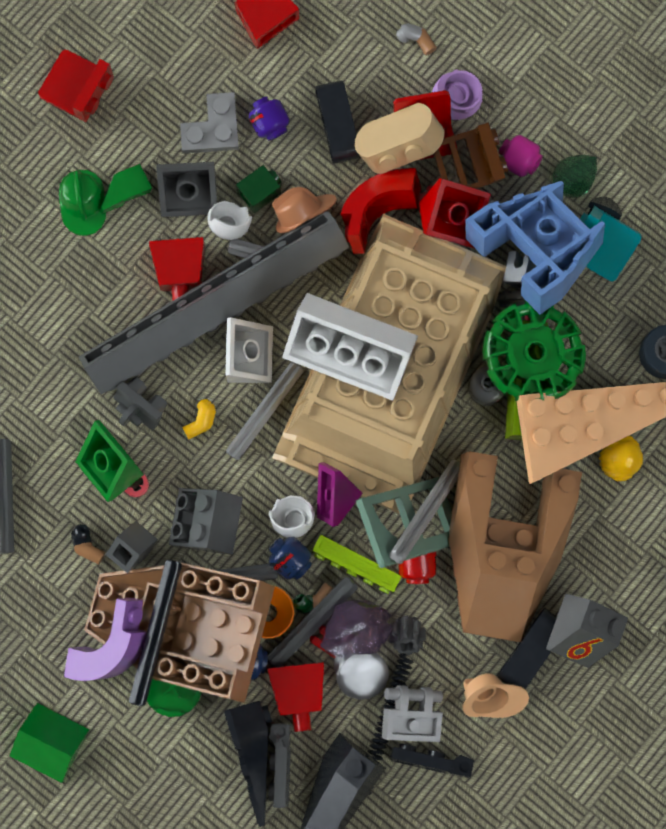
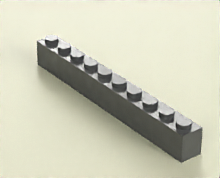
M325 211L80 355L79 359L100 394L115 390L122 381L140 375L155 362L167 359L172 352L181 347L189 346L204 333L216 330L227 318L241 315L246 308L255 303L265 301L270 294L278 289L290 286L295 279L304 274L312 273L327 260L339 257L344 250L349 248V245L336 220L328 211Z

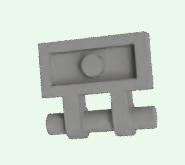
M401 685L385 689V699L395 700L396 703L395 709L384 708L383 739L440 742L443 713L432 711L433 702H442V691L432 690L431 687H421L419 690L409 689L407 686ZM409 701H419V710H408Z

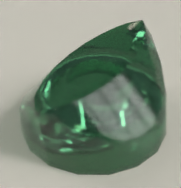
M574 155L561 160L555 166L552 173V182L562 181L564 183L563 196L578 198L585 195L591 189L597 173V157L592 155Z

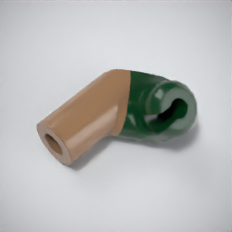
M324 583L316 595H296L293 599V604L298 612L308 614L333 588Z

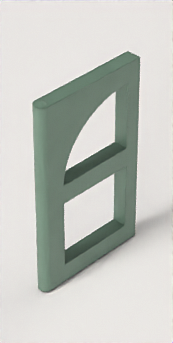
M440 477L356 500L380 568L397 564L395 560L390 559L389 553L399 539L391 534L382 524L373 505L395 499L406 529L415 516L409 495L425 490H430L431 492ZM447 496L437 510L445 533L424 539L422 534L404 561L449 547L448 537L452 509Z

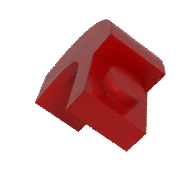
M416 168L395 169L375 175L359 185L349 195L343 205L341 216L345 225V239L347 242H350L353 254H365L370 227L378 217L392 210L418 208L421 184Z

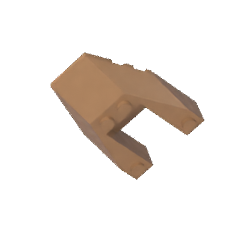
M469 451L462 454L460 458L448 537L453 560V575L456 579L458 591L457 600L463 633L521 642L561 562L578 503L582 472L560 469L543 478L536 526L489 517L498 456Z

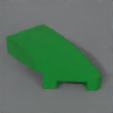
M140 164L114 174L100 208L101 214L122 207L126 201L151 192L152 186Z

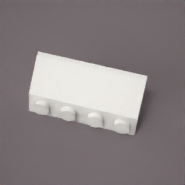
M306 293L297 310L282 358L393 401L418 335Z

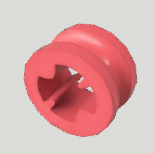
M145 474L138 479L143 480V486L139 485L140 490L134 491L132 487H129L125 490V493L131 497L144 495L149 487Z

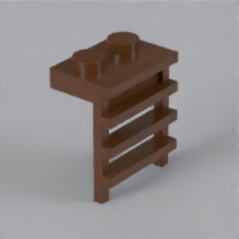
M489 122L478 125L473 130L443 139L441 146L448 144L460 184L477 189L501 182L506 178L504 173L508 172L504 156L498 155L496 145H499V138L496 129H490ZM462 139L465 140L477 179L476 183L470 185L467 184L455 145V141ZM438 148L433 154L440 178L448 180Z

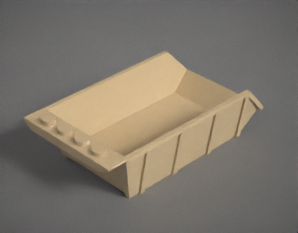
M383 214L366 247L365 254L362 255L340 306L418 335L394 400L392 401L311 369L272 459L315 478H318V463L324 462L340 470L363 493L360 496L361 498L419 483L492 315L506 266L449 241L425 235L423 230ZM414 494L409 495L410 500H412ZM395 499L377 504L400 514Z

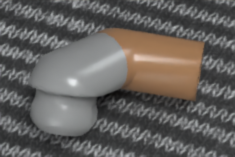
M406 23L401 25V29H398L396 32L398 40L402 43H406L410 39L416 41L425 56L437 49L427 31L422 27Z

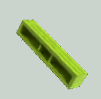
M321 534L312 550L315 553L314 557L317 559L331 561V566L339 570L341 567L346 569V573L354 578L357 575L364 578V583L373 586V584L379 586V590L385 594H389V592L394 593L401 579L399 574L385 567L380 568L377 563Z

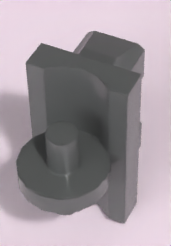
M138 377L133 378L127 384L122 381L116 388L117 392L113 399L119 403L116 410L122 414L119 423L125 426L131 421L137 427L143 423L153 431L160 422L162 413L166 409L167 401L159 395H155L149 402L141 397L146 391L147 386Z

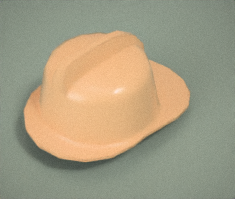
M491 673L465 679L463 682L466 700L463 703L462 709L464 714L469 717L507 718L522 711L529 701L528 692L523 687L504 684L497 676Z

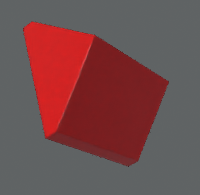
M439 178L419 202L423 234L474 248L466 240V219L489 203L491 193Z

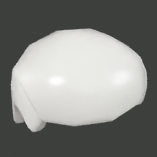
M228 201L215 203L209 210L207 217L211 231L219 238L226 240L238 239L245 235L252 220L247 207H240Z
M290 495L281 500H276L272 510H269V517L274 530L281 536L298 538L310 530L314 522L315 512L312 505L303 497Z

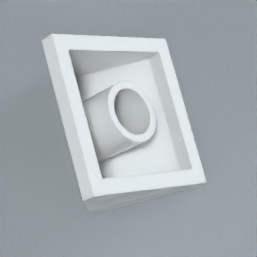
M227 318L225 375L227 383H272L273 326L236 318Z

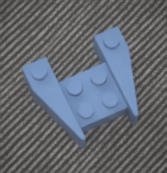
M562 181L543 186L541 191L525 196L523 193L515 195L512 200L500 204L498 201L487 204L466 219V240L483 257L508 240H511L536 265L535 268L522 276L521 296L539 315L563 299L603 244L605 223L601 221L589 229L563 203L564 183Z

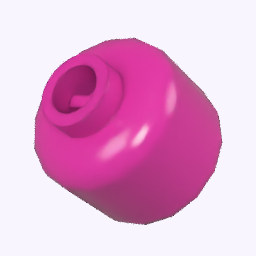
M517 135L512 140L506 139L499 150V154L505 158L508 171L519 177H525L528 174L533 175L543 158V155L540 154V146L522 135Z

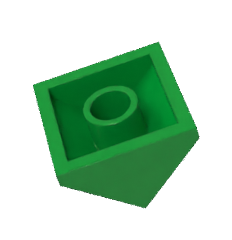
M95 420L75 462L105 500L110 502L144 474L102 422Z
M37 703L18 730L10 757L63 783L90 729Z

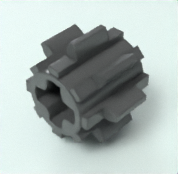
M406 615L403 618H397L396 623H392L389 643H394V649L398 650V653L412 655V653H417L420 651V648H423V641L426 640V628L422 627L418 618Z

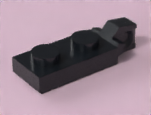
M402 743L399 744V748L393 747L391 749L389 758L391 762L443 774L471 778L474 760L459 755L455 759L449 760L445 759V753L428 750L427 755L416 752L417 747Z

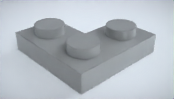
M235 92L206 94L208 121L180 123L182 153L239 150Z

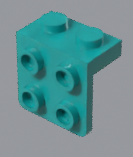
M594 206L590 214L588 215L584 212L580 220L589 229L603 221L605 223L603 244L586 267L613 282L618 278L637 248L642 235Z

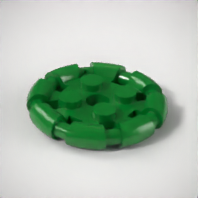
M525 301L523 305L517 306L513 304L508 306L492 320L493 326L490 331H486L482 354L483 360L487 361L489 370L486 372L489 378L504 395L506 393L515 397V401L519 399L520 395L539 393L541 398L536 399L544 400L543 393L558 399L568 394L576 386V379L579 374L583 373L585 367L586 347L582 345L580 338L582 333L578 325L565 311L560 312L553 305L539 315ZM528 316L531 323L523 325L521 317ZM548 318L556 323L553 330L544 325ZM503 330L512 333L507 340L500 337ZM562 339H569L571 348L565 349ZM535 344L541 348V359L535 360L529 356L528 348L530 345ZM505 355L508 365L500 367L498 356ZM562 363L569 368L566 375L558 370ZM515 377L525 380L522 387L513 383ZM547 379L549 388L542 390L540 381Z

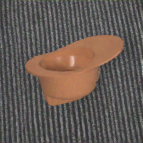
M293 187L287 190L272 203V207L279 220L275 227L278 233L290 232L304 222L324 213L335 205L337 201L336 196L325 194L316 197L307 188Z

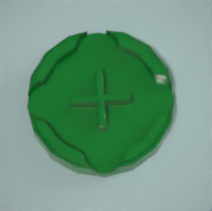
M152 679L147 702L158 714L166 717H180L192 711L199 703L202 692Z

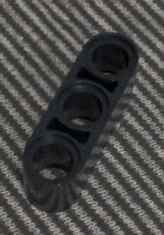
M343 80L315 86L332 163L336 164L361 158L355 149L357 134Z
M544 608L540 612L522 641L519 642L497 674V677L505 684L517 685L526 689L550 655L551 651L546 650L557 616L548 609Z

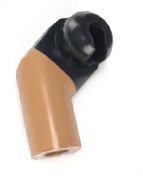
M84 524L76 525L71 533L75 553L99 565L105 552L92 546L88 526Z

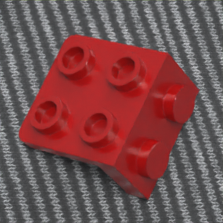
M63 50L39 89L38 95L43 101L87 122L90 115L96 112L100 103L99 99L104 90L107 91L113 81L114 76L111 66L102 59H99L96 65L69 50Z
M444 90L402 97L393 101L394 112L416 103L428 106L442 125L444 138L454 136L451 126V97L448 91ZM448 144L439 147L441 156L451 155ZM432 154L419 160L434 158V155Z

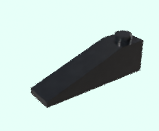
M259 700L225 710L224 713L234 748L239 754L241 771L245 781H247V790L258 827L265 826L269 732L267 723L272 722L268 705L262 706Z
M339 733L322 758L300 829H345L386 770V767L342 733Z

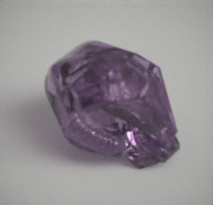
M349 600L335 607L333 615L325 628V637L320 647L339 658L346 657L350 652L353 654L377 653L380 651L382 644H385L392 631L391 614L369 600Z

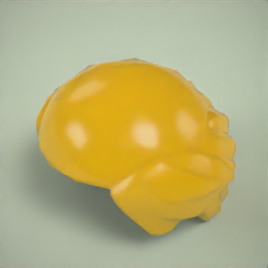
M630 435L603 448L599 453V465L602 471L615 481L629 480L643 465V454L640 445Z

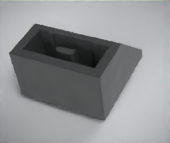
M179 488L169 545L233 555L243 497L219 490Z

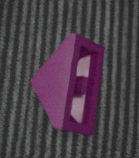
M321 462L318 463L317 518L335 527L340 524L363 493L340 470Z

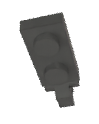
M272 724L269 737L276 746V752L270 755V771H275L274 783L269 785V801H274L273 808H287L289 806L291 725Z

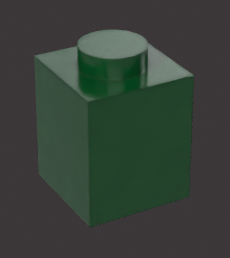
M262 165L237 183L236 189L240 197L255 214L281 194L280 184L282 181L273 169L268 171Z

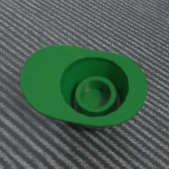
M76 170L66 175L59 185V202L63 223L70 232L76 235L88 236L94 234L103 226L106 220V213L101 214L100 212L105 198L104 187L101 179L95 173L89 170Z

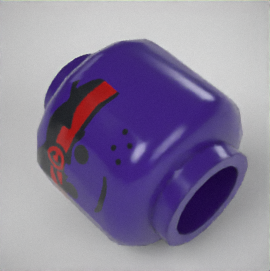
M266 96L252 104L254 109L250 111L248 118L258 137L267 138L270 141L288 131L286 127L290 123V118L280 100L273 99L269 101Z

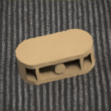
M416 103L366 123L356 136L355 149L373 172L383 174L434 154L443 142L444 129L428 106Z

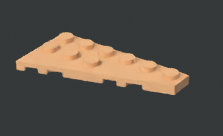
M666 382L572 390L558 399H555L554 396L545 395L546 393H543L544 400L536 399L541 398L540 393L520 395L516 402L529 484L665 418Z

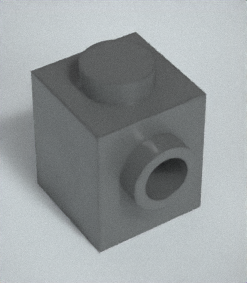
M135 521L116 537L106 556L128 574L148 556L158 539Z

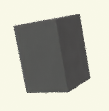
M214 162L156 164L161 217L208 215L209 210L217 203Z

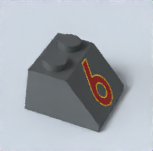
M565 593L546 650L589 668L619 646L628 617L590 599Z

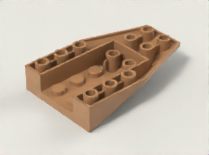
M181 563L182 568L153 679L245 703L275 586L252 578ZM164 565L132 569L128 574L125 571L99 574L84 631L104 645L112 630L116 599L136 598L143 600V616L139 624V630L147 632ZM140 656L133 664V666L136 668H138Z

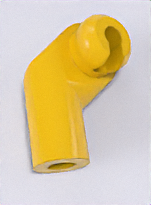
M203 399L197 404L196 420L182 427L188 440L211 429L216 409L210 400Z

